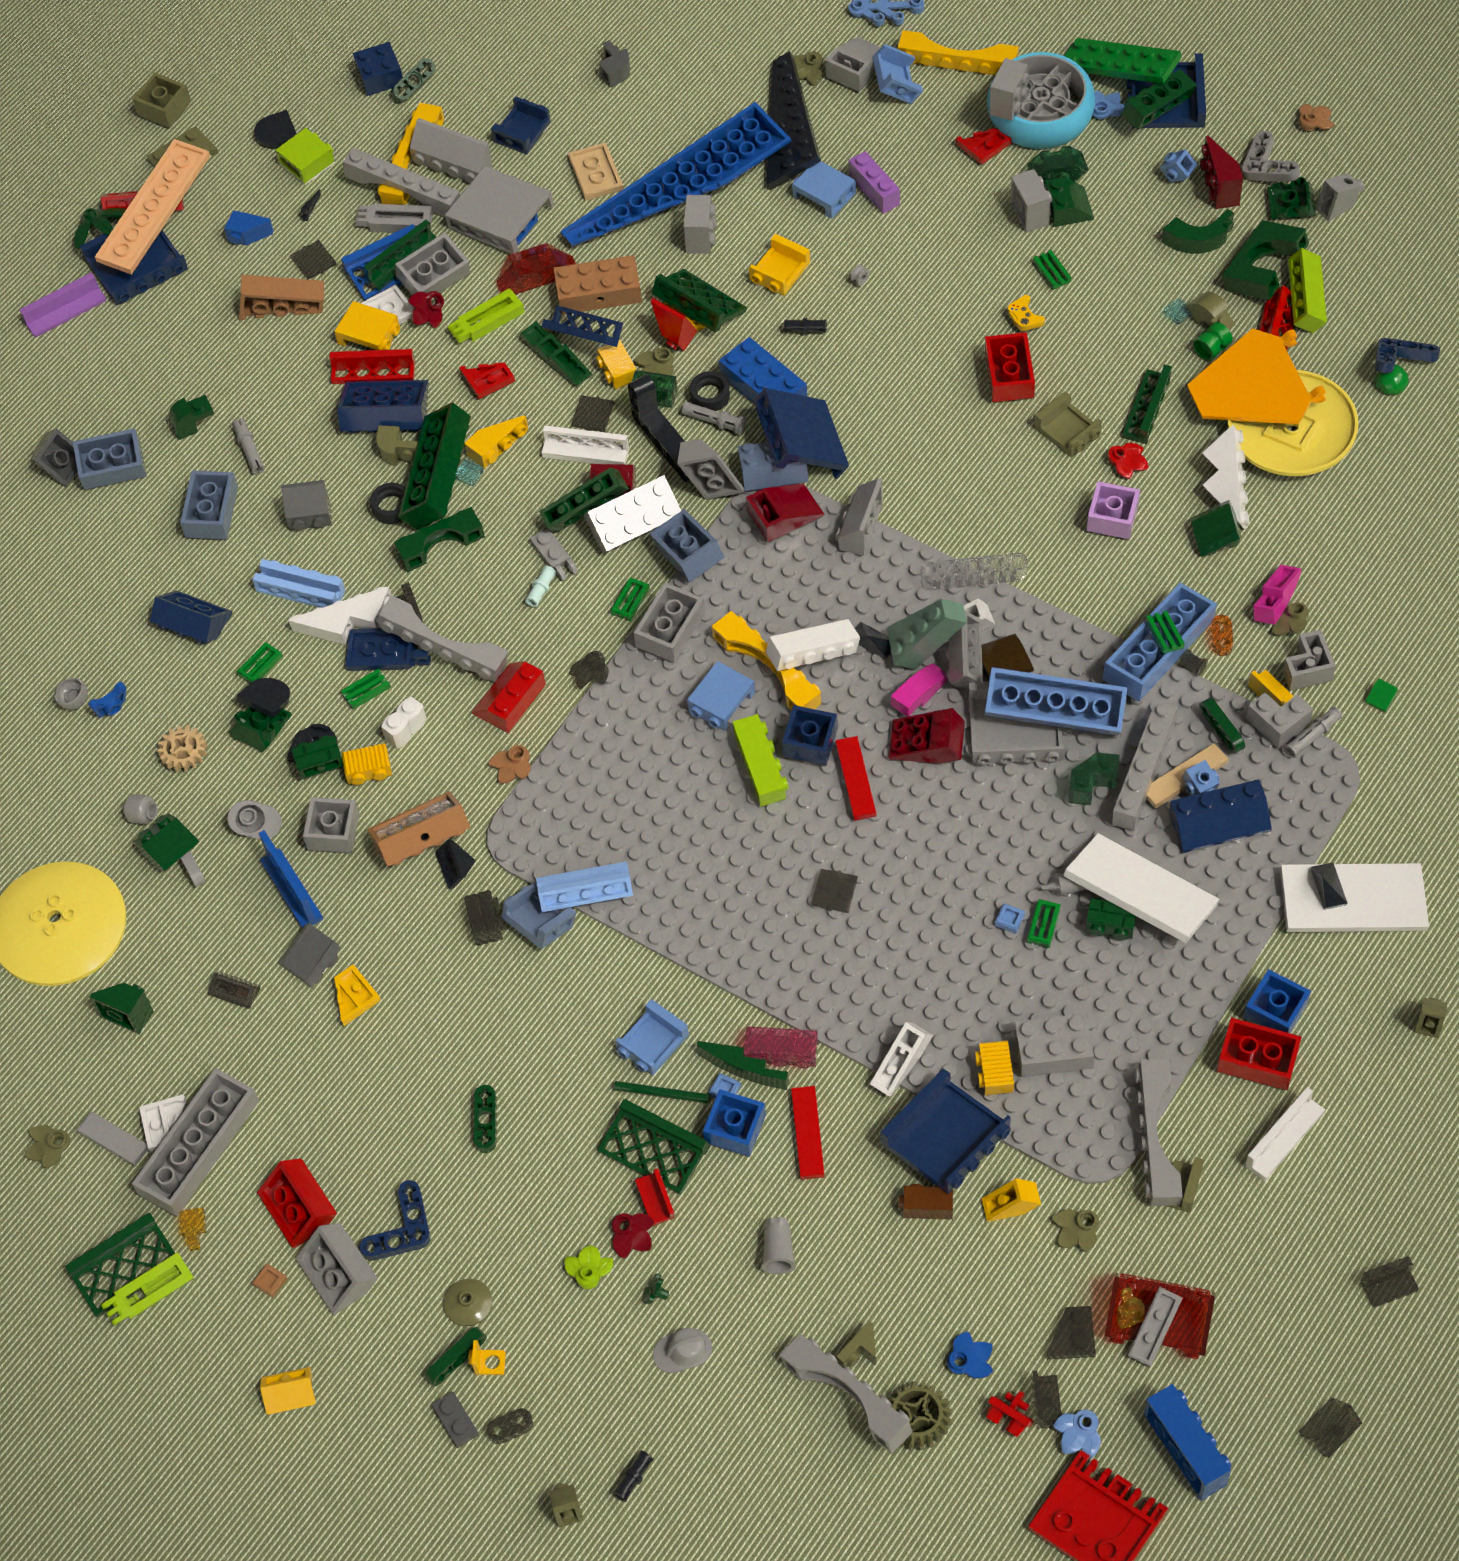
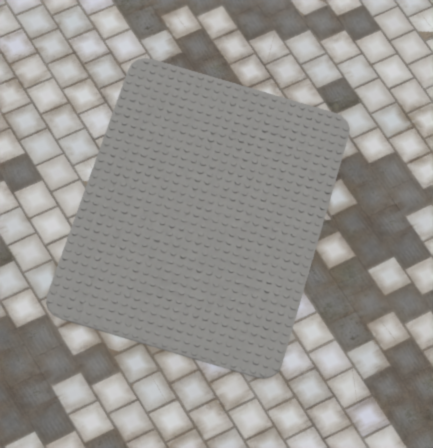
M808 487L807 489L825 516L773 541L767 542L748 514L746 504L747 496L762 489L745 491L744 489V493L735 494L708 530L717 540L725 558L691 582L677 571L668 583L704 598L705 614L674 663L637 648L634 639V631L637 626L634 628L532 764L529 775L525 779L520 780L494 815L487 833V846L494 861L506 872L528 884L536 882V878L627 861L633 896L573 906L572 908L877 1073L905 1022L915 1023L933 1036L921 1057L899 1085L900 1087L917 1095L944 1068L950 1073V1081L1002 1119L1007 1115L1011 1117V1132L1004 1140L1000 1139L1001 1142L1063 1176L1085 1184L1106 1183L1122 1176L1135 1162L1141 1152V1137H1144L1143 1128H1139V1114H1142L1141 1105H1137V1091H1140L1139 1083H1135V1068L1139 1067L1140 1060L1170 1059L1172 1083L1168 1093L1158 1107V1124L1285 914L1280 874L1281 865L1316 863L1356 796L1360 784L1357 763L1348 750L1323 735L1315 739L1295 758L1290 757L1285 751V746L1307 729L1306 727L1277 748L1246 720L1248 705L1252 701L1175 664L1140 702L1126 695L1122 729L1119 736L1062 727L1064 760L1057 762L973 764L969 686L957 688L947 680L923 707L919 706L910 716L953 708L965 720L961 760L942 764L890 760L889 749L893 719L907 717L891 706V695L914 674L932 663L947 672L949 660L946 655V648L949 647V642L944 643L917 669L894 665L892 654L885 660L858 645L856 653L793 667L795 670H800L805 675L807 681L811 684L814 683L820 689L821 705L815 710L837 714L838 730L835 740L858 736L877 817L854 821L835 740L827 766L783 757L782 741L792 711L786 706V696L780 680L761 661L745 654L726 651L713 639L711 626L730 611L737 616L743 617L747 625L751 629L757 630L761 638L768 643L771 636L849 619L854 628L860 622H863L888 636V626L939 599L961 603L963 606L976 599H980L988 605L995 623L981 631L982 645L1016 634L1034 668V671L1030 673L1107 685L1110 684L1102 680L1105 662L1126 640L879 521L876 522L864 556L839 550V541H836L838 529L843 527L844 512L849 511L850 507ZM717 661L755 682V694L751 699L746 697L728 720L726 731L712 727L704 719L691 715L688 710L687 699ZM982 665L983 682H989V679L984 674V668ZM1209 697L1216 701L1241 734L1245 742V749L1235 754L1230 752L1203 716L1199 706L1200 702ZM1156 700L1176 705L1178 708L1174 728L1153 782L1215 743L1229 758L1227 764L1216 770L1220 782L1216 789L1259 779L1267 798L1272 827L1271 832L1183 853L1169 817L1171 800L1192 796L1187 790L1156 809L1146 799L1135 831L1112 825L1114 807ZM756 714L759 715L761 722L765 721L768 729L766 737L773 742L775 748L773 756L774 758H779L782 771H779L781 777H786L789 787L786 790L785 800L762 807L759 805L735 739L732 721ZM1099 833L1219 898V902L1187 943L1137 916L1132 939L1117 940L1111 935L1094 936L1086 931L1091 898L1106 899L1088 889L1062 895L1060 888L1042 890L1041 886L1059 882L1058 874H1064L1066 868ZM1038 899L1061 904L1050 948L1045 947L1043 944L1038 946L1035 942H1032V944L1027 943ZM1003 903L1025 911L1024 919L1017 934L995 926V921ZM1046 906L1041 908L1034 936L1038 937ZM1051 908L1050 914L1043 938L1047 939L1049 928L1055 910L1054 908ZM1087 1014L1094 1053L1093 1069L1021 1077L1014 1036L1015 1021ZM1008 1040L1014 1092L987 1096L985 1095L984 1087L979 1088L978 1073H982L981 1065L976 1066L975 1051H979V1043Z

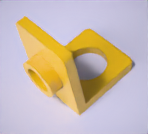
M474 1340L473 1350H469V1365L473 1366L475 1374L504 1375L506 1352L504 1350H481L478 1340ZM490 1356H496L500 1360L499 1366L495 1369H489L485 1365L487 1358Z

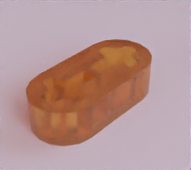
M1226 615L1215 616L1211 625L1212 648L1215 654L1219 656L1230 654L1233 647L1232 622ZM1218 624H1223L1224 631H1220ZM1221 639H1224L1226 647H1221Z

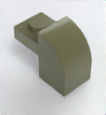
M1213 292L1199 294L1186 305L1197 323L1206 321L1211 326L1214 322H1220L1229 330L1235 326V323L1226 311V308L1229 307L1228 304Z
M379 425L376 441L383 461L389 465L397 466L398 460H413L417 441H402L399 426Z

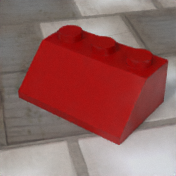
M526 661L509 663L496 682H494L472 710V714L509 733L545 687L543 670Z
M302 1158L280 1161L257 1192L292 1248H296L309 1240L319 1226L329 1225L337 1215L334 1207Z

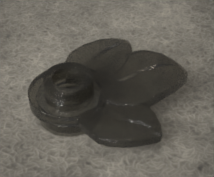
M592 651L584 659L575 662L569 674L575 676L576 685L579 689H582L593 679L597 683L604 685L608 678L609 669L605 665L604 655L600 651Z

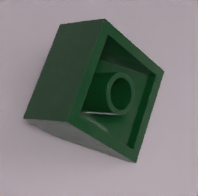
M1067 177L1045 180V190L1049 191L1052 197L1050 209L1054 227L1094 220L1084 186Z
M169 813L157 818L153 826L141 831L137 836L138 838L133 841L147 862L164 871L199 843V840L175 816Z
M123 982L93 992L89 996L100 1018L139 1035L154 1012L149 1003L150 1000L144 993L145 990L136 984L131 986Z

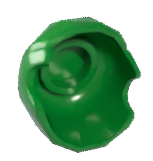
M1395 364L1393 372H1378L1374 378L1375 388H1380L1385 395L1403 393L1409 384L1408 373L1397 364Z

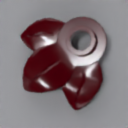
M419 291L409 298L408 303L415 307L412 312L413 324L421 325L429 321L433 328L440 325L443 319L441 308L444 305V298L439 292L430 291L425 293ZM432 298L435 299V304H434V305H432V303H431V299H432Z
M622 1213L613 1219L612 1230L615 1234L613 1247L620 1257L626 1259L632 1249L641 1252L651 1250L652 1239L647 1232L655 1223L651 1217L643 1213L633 1216ZM627 1222L628 1228L621 1230V1225Z

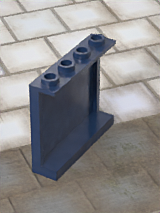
M1195 53L1194 62H1178L1172 73H1175L1181 69L1197 84L1191 98L1142 128H1205L1206 100L1203 53ZM1127 79V90H1131V93L1127 95V99L1131 96L1135 97L1144 88H1150L1153 82Z
M163 230L160 231L132 275L96 262L95 256L108 238L107 235L102 234L80 246L85 261L116 305L126 302L188 270L184 255L178 253Z
M764 388L753 402L777 468L784 469L792 460L831 468L835 479H838L849 467L825 400L770 388Z
M943 1068L880 1132L881 1145L949 1194L954 1188L957 1189L961 1186L969 1172H974L978 1168L980 1160L985 1155L989 1156L994 1151L1000 1139L1004 1140L1011 1132V1117L1007 1115L1002 1119L950 1081V1073Z

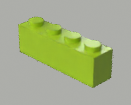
M1301 248L1288 259L1293 322L1295 326L1314 333L1327 323L1321 256Z
M758 714L732 721L733 733L760 807L785 800L786 790L789 789L786 777H781L779 771H782L779 758H774L773 756L775 748L772 740H768L766 737L768 729L765 721L761 722Z

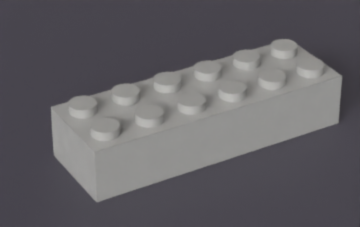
M215 1068L133 1181L132 1185L137 1194L177 1217L258 1104L259 1099L255 1090Z

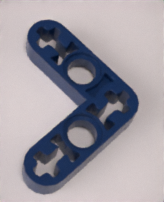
M1381 338L1378 341L1375 369L1383 373L1393 372L1396 357L1435 362L1439 359L1440 348L1433 344Z
M404 1181L398 1189L405 1227L364 1238L360 1243V1251L366 1260L375 1261L422 1249L429 1244L431 1236L422 1193L415 1181ZM409 1188H412V1191H414L412 1192L414 1202L411 1203L406 1194ZM413 1209L421 1211L420 1217L415 1220L409 1219L408 1213ZM417 1232H421L423 1235L420 1241H417L415 1238ZM404 1235H408L410 1244H407ZM394 1237L402 1239L401 1245L396 1248L390 1247L389 1241ZM383 1240H384V1245H385V1247H386V1250H383V1249H382V1247H381L382 1244H381L380 1241H383ZM370 1244H373L375 1247L373 1253L367 1250Z

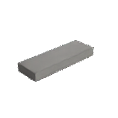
M92 1111L77 1130L79 1134L136 1167L148 1151L146 1143Z
M1159 1287L1128 1353L1129 1357L1150 1367L1152 1366L1182 1297Z

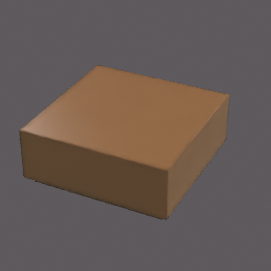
M266 1264L252 1284L273 1298L288 1278L285 1274Z

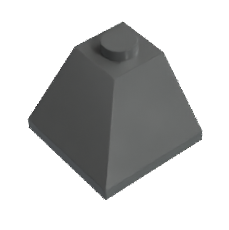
M57 428L45 433L34 450L33 461L64 487H67L78 471L73 442Z

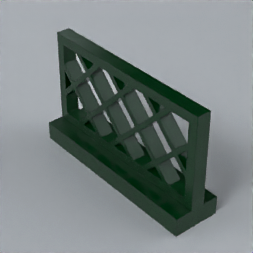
M685 269L667 277L662 274L655 277L651 294L714 333L720 331L721 324L746 313V306Z
M624 1098L619 1106L621 1108L597 1151L643 1176L652 1174L648 1170V1163L660 1160L663 1172H660L661 1177L665 1176L666 1181L663 1180L664 1186L681 1195L701 1158L707 1154L710 1145L701 1137ZM623 1117L632 1121L634 1129L620 1132L619 1124ZM647 1129L652 1131L654 1140L641 1144L638 1132ZM635 1133L638 1145L625 1149L622 1137ZM619 1139L622 1150L613 1153L606 1150L610 1141ZM667 1140L672 1141L675 1150L662 1154L659 1143ZM656 1144L659 1155L645 1159L643 1148ZM640 1149L643 1161L629 1162L626 1153ZM691 1151L696 1154L691 1163L682 1165L680 1153ZM677 1155L679 1167L666 1170L663 1159ZM681 1171L683 1179L677 1187L670 1183L668 1174Z
M149 1212L65 1267L96 1317H99L114 1306L111 1305L106 1309L102 1307L97 1309L94 1304L96 1292L109 1295V1300L115 1296L114 1290L117 1279L131 1282L136 1279L138 1266L150 1267L152 1269L157 1266L160 1252L168 1253L171 1256L175 1252ZM156 1231L159 1236L157 1247L144 1245L146 1236ZM162 1242L166 1249L161 1248ZM130 1246L139 1248L136 1261L123 1258L125 1249ZM143 1249L156 1251L153 1264L140 1262ZM106 1261H118L115 1274L102 1272L103 1264ZM122 1262L134 1264L132 1277L119 1275ZM87 1273L96 1275L93 1288L83 1286L79 1278ZM100 1276L113 1278L110 1291L97 1289ZM141 1288L128 1295L127 1298L140 1291ZM87 1291H92L91 1298Z

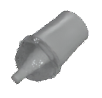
M1058 873L1048 879L1047 885L1041 886L1042 890L1048 889L1050 894L1058 897L1086 890L1083 886L1064 877V874Z

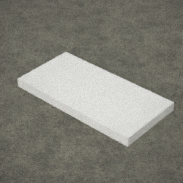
M1099 833L1066 868L1064 877L1184 943L1189 941L1219 902V898Z
M1421 863L1334 864L1348 904L1347 906L1324 910L1310 870L1311 867L1322 864L1281 865L1280 867L1287 932L1428 931L1429 921Z

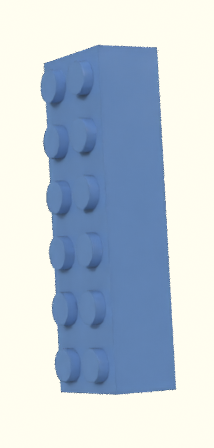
M1179 583L1150 615L1153 617L1154 613L1158 612L1161 615L1163 611L1167 610L1185 643L1184 649L1163 654L1144 620L1105 662L1102 680L1110 685L1127 687V695L1140 702L1214 621L1217 603ZM1155 622V624H1156V626H1157V628H1158L1160 634L1162 635V637H1163V639H1164V641H1165L1167 647H1169L1170 645L1168 644L1167 640L1164 638V636H1163V634H1162V631H1161V629H1160L1158 623Z
M992 667L984 716L1119 736L1123 723L1127 687Z

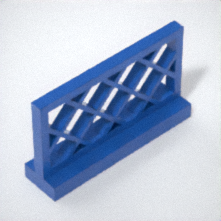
M414 224L341 258L343 270L346 275H349L364 301L394 285L398 287L402 283L396 278L378 292L374 289V291L366 294L363 290L365 284H371L365 279V275L364 278L355 276L353 272L358 269L364 270V266L415 228Z
M265 830L259 832V837L266 852V856L260 859L261 864L302 929L306 923H311L313 926L324 920L281 849L275 848Z

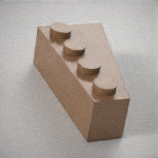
M241 275L239 320H246V316H256L257 319L264 318V315L276 314L277 317H282L291 312H294L295 315L323 312L324 281Z

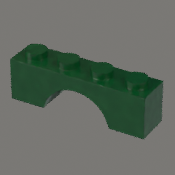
M472 507L448 518L441 519L428 527H423L408 536H403L399 540L394 541L396 553L408 573L427 564L428 552L439 542L453 540L467 546L485 538L481 522Z

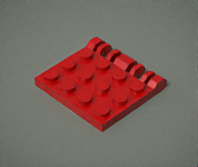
M1081 1450L1028 1526V1530L1074 1561H1135L1157 1526L1167 1514L1169 1508L1160 1502L1149 1517L1148 1513L1154 1506L1156 1499L1150 1497L1140 1511L1134 1505L1142 1496V1490L1136 1488L1129 1500L1125 1501L1124 1498L1129 1493L1133 1484L1117 1474L1107 1488L1104 1487L1112 1474V1470L1106 1468L1099 1480L1095 1481L1090 1476L1096 1471L1099 1461L1093 1459L1083 1473L1082 1470L1089 1461L1090 1455Z

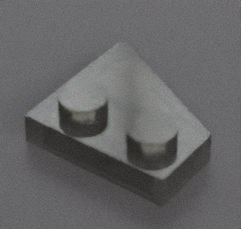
M1091 1306L1066 1307L1047 1351V1360L1095 1357L1096 1350Z

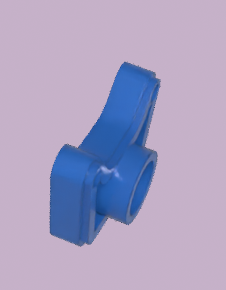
M123 682L117 683L114 689L104 697L91 700L88 703L89 707L98 717H103L106 714L108 716L115 715L121 710L122 704L126 700V686Z

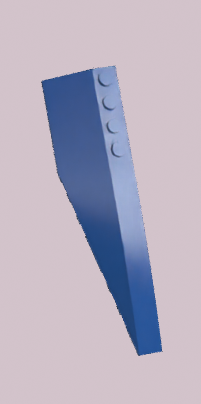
M754 102L560 232L573 247L685 202L687 195L705 194L727 185L790 143L791 138Z

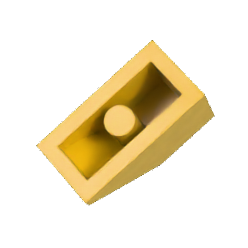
M1017 1178L981 1198L987 1221L1024 1215L1042 1205L1036 1182Z

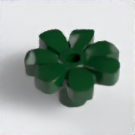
M656 1273L649 1283L650 1287L647 1286L643 1293L645 1295V1303L652 1304L657 1297L663 1300L668 1298L669 1291L661 1286L664 1282V1279L661 1278L662 1275Z

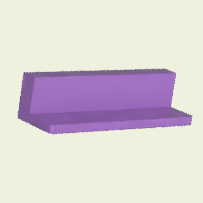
M91 272L19 310L33 336L38 337L104 303L106 297L98 287L96 278Z

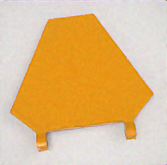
M1252 328L1189 382L1187 388L1201 418L1300 424L1311 402L1322 403L1326 401L1323 395L1326 394L1323 386H1318L1311 392H1307L1285 346L1293 347L1297 345L1295 340L1297 334L1295 331L1289 330L1283 336L1278 337Z

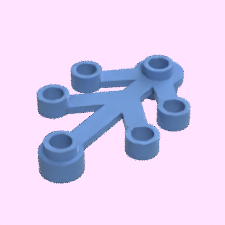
M853 0L849 4V12L853 17L861 18L865 16L875 26H882L885 23V16L891 19L895 25L904 23V14L899 11L893 12L891 9L909 8V11L913 14H920L924 11V0L890 2L891 0H878L876 3H870L872 0Z

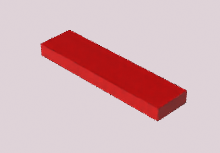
M858 736L835 740L854 821L877 817Z
M815 1086L791 1088L801 1180L825 1178Z

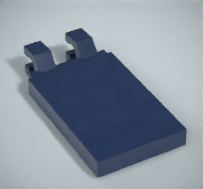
M382 628L350 629L345 667L347 671L377 670L378 668L379 670L410 669L415 664L419 666L431 665V656L428 655V651L417 649V644L406 642L400 636L392 632H385Z

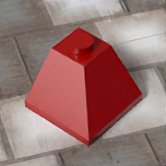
M652 298L651 304L661 335L667 341L665 344L674 350L679 348L685 351L697 333V329L685 316Z

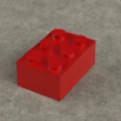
M1027 332L985 336V358L992 402L1034 398L1035 378Z
M1231 1018L1219 1058L1217 1072L1288 1091L1302 1036Z

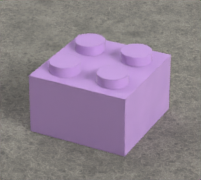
M1097 481L1088 514L1087 531L1130 539L1139 506L1140 490Z

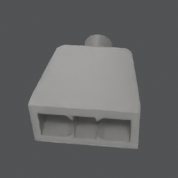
M1347 173L1325 180L1316 210L1328 221L1333 220L1353 208L1358 194L1365 188L1364 183L1359 179L1355 180Z

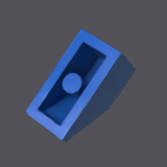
M234 210L224 228L228 242L246 246L274 233L270 218Z

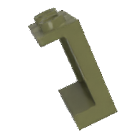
M1065 391L1035 415L1034 428L1068 456L1072 457L1077 452L1083 451L1089 442L1096 440L1100 436L1102 421L1097 419L1093 422L1071 404V395Z

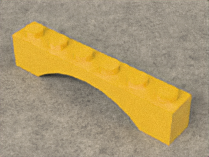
M902 30L898 44L899 50L915 57L914 64L996 75L1005 58L1012 60L1019 56V46L997 44L980 50H956L933 42L923 33Z
M419 103L417 109L412 113L410 124L406 126L404 138L399 141L398 151L392 157V164L404 169L408 168L412 158L410 145L417 119L420 118L442 126L444 122L442 107ZM379 185L378 195L381 198L382 204H407L410 198L409 194L388 185Z
M730 611L711 626L713 639L726 651L751 656L764 663L775 673L783 686L786 706L791 711L793 705L816 709L821 705L820 689L814 683L811 684L807 681L805 675L800 670H795L794 668L776 670L766 653L768 643L761 638L757 630L751 629L747 625L743 617L737 616Z

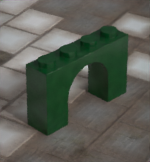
M1262 220L1257 228L1253 230L1249 239L1243 244L1239 253L1233 258L1232 263L1223 272L1222 280L1226 291L1270 300L1279 288L1277 273L1274 270L1255 267L1253 264L1266 255L1282 254L1292 256L1301 248L1306 249L1309 245L1306 229Z

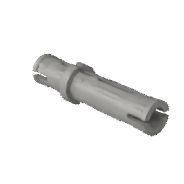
M237 418L232 422V426L237 434V442L244 450L252 473L257 475L256 469H258L259 474L264 472L265 467L253 442V434L248 430L245 419L240 418V424Z
M1331 707L1323 716L1314 719L1313 724L1285 746L1286 753L1290 757L1295 758L1320 735L1326 734L1330 727L1342 718L1341 711L1336 707Z

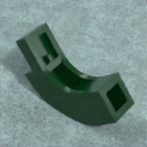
M1227 209L1213 223L1201 227L1189 225L1175 217L1163 228L1162 243L1176 251L1189 254H1201L1216 250L1226 243L1227 233L1234 226V212Z

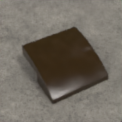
M1016 634L982 645V665L984 674L988 679H990L992 667L1027 673L1034 671L1028 654Z

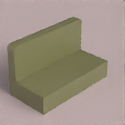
M1195 1157L1193 1165L1174 1160L1173 1166L1181 1174L1183 1197L1180 1205L1167 1207L1191 1213L1203 1169V1159Z

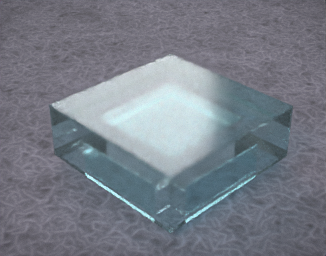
M1180 298L1164 308V314L1177 325L1191 316L1190 311L1186 307L1187 304Z
M465 459L456 472V480L474 486L484 472L482 466Z

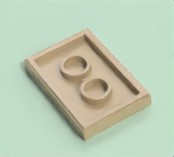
M606 142L568 153L569 161L585 201L623 190L622 181Z

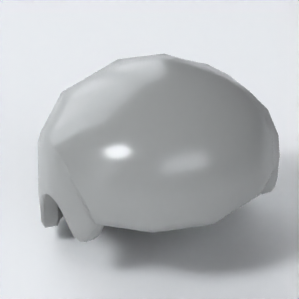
M68 678L57 686L54 698L62 708L74 710L86 702L88 690L79 678Z

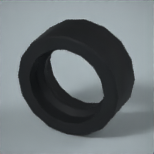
M706 371L694 377L690 383L692 403L714 411L725 407L730 399L729 382L726 377L714 371ZM707 385H714L721 388L722 393L714 398H704L698 395V390Z
M390 482L378 486L372 492L370 497L371 509L378 521L384 524H397L403 521L398 517L400 507L387 511L379 508V503L391 496L403 499L406 487L399 483Z

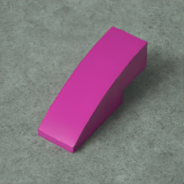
M1282 564L1262 587L1263 595L1253 606L1254 621L1276 624L1293 595L1302 572L1301 568Z
M934 663L926 666L909 678L891 695V706L907 717L910 716L919 706L923 707L948 680L947 672Z

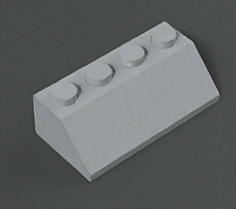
M420 118L417 119L410 145L412 162L446 173L451 177L465 180L470 184L485 166L493 169L487 142Z

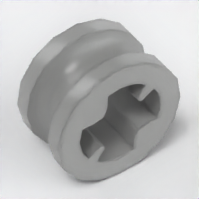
M858 265L852 271L850 280L861 286L867 281L870 271L867 268L864 269L862 265Z

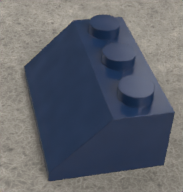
M176 590L155 597L150 622L158 624L157 626L161 629H171L176 631L177 635L190 636L195 638V641L198 643L207 644L218 638L232 616L233 611Z

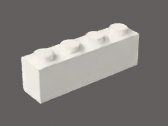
M849 619L771 636L766 653L777 671L791 669L805 664L856 653L860 636Z

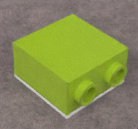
M304 128L276 149L279 164L304 185L335 163L334 151L331 145L327 142L324 143L315 132L312 133L307 128Z

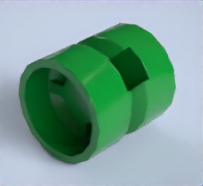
M1214 322L1206 329V332H1202L1193 340V348L1203 360L1211 361L1232 343L1233 337L1225 325L1220 322Z

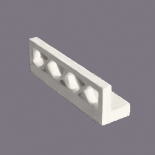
M544 426L543 458L593 464H626L629 453L627 435ZM550 434H555L559 437L550 436ZM613 441L622 442V444H615Z
M1308 1087L1248 1154L1245 1167L1263 1181L1268 1179L1324 1114L1325 1109L1311 1099L1313 1091Z

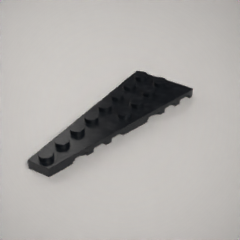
M790 51L773 60L770 117L791 138V142L767 158L766 184L770 190L821 162L794 56Z

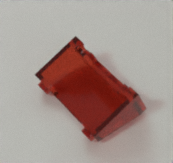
M1125 1273L1115 1274L1104 1335L1109 1337L1110 1342L1124 1344V1340H1135L1159 1287L1182 1297L1161 1345L1178 1348L1184 1352L1185 1357L1199 1359L1200 1355L1205 1356L1215 1301L1214 1291Z

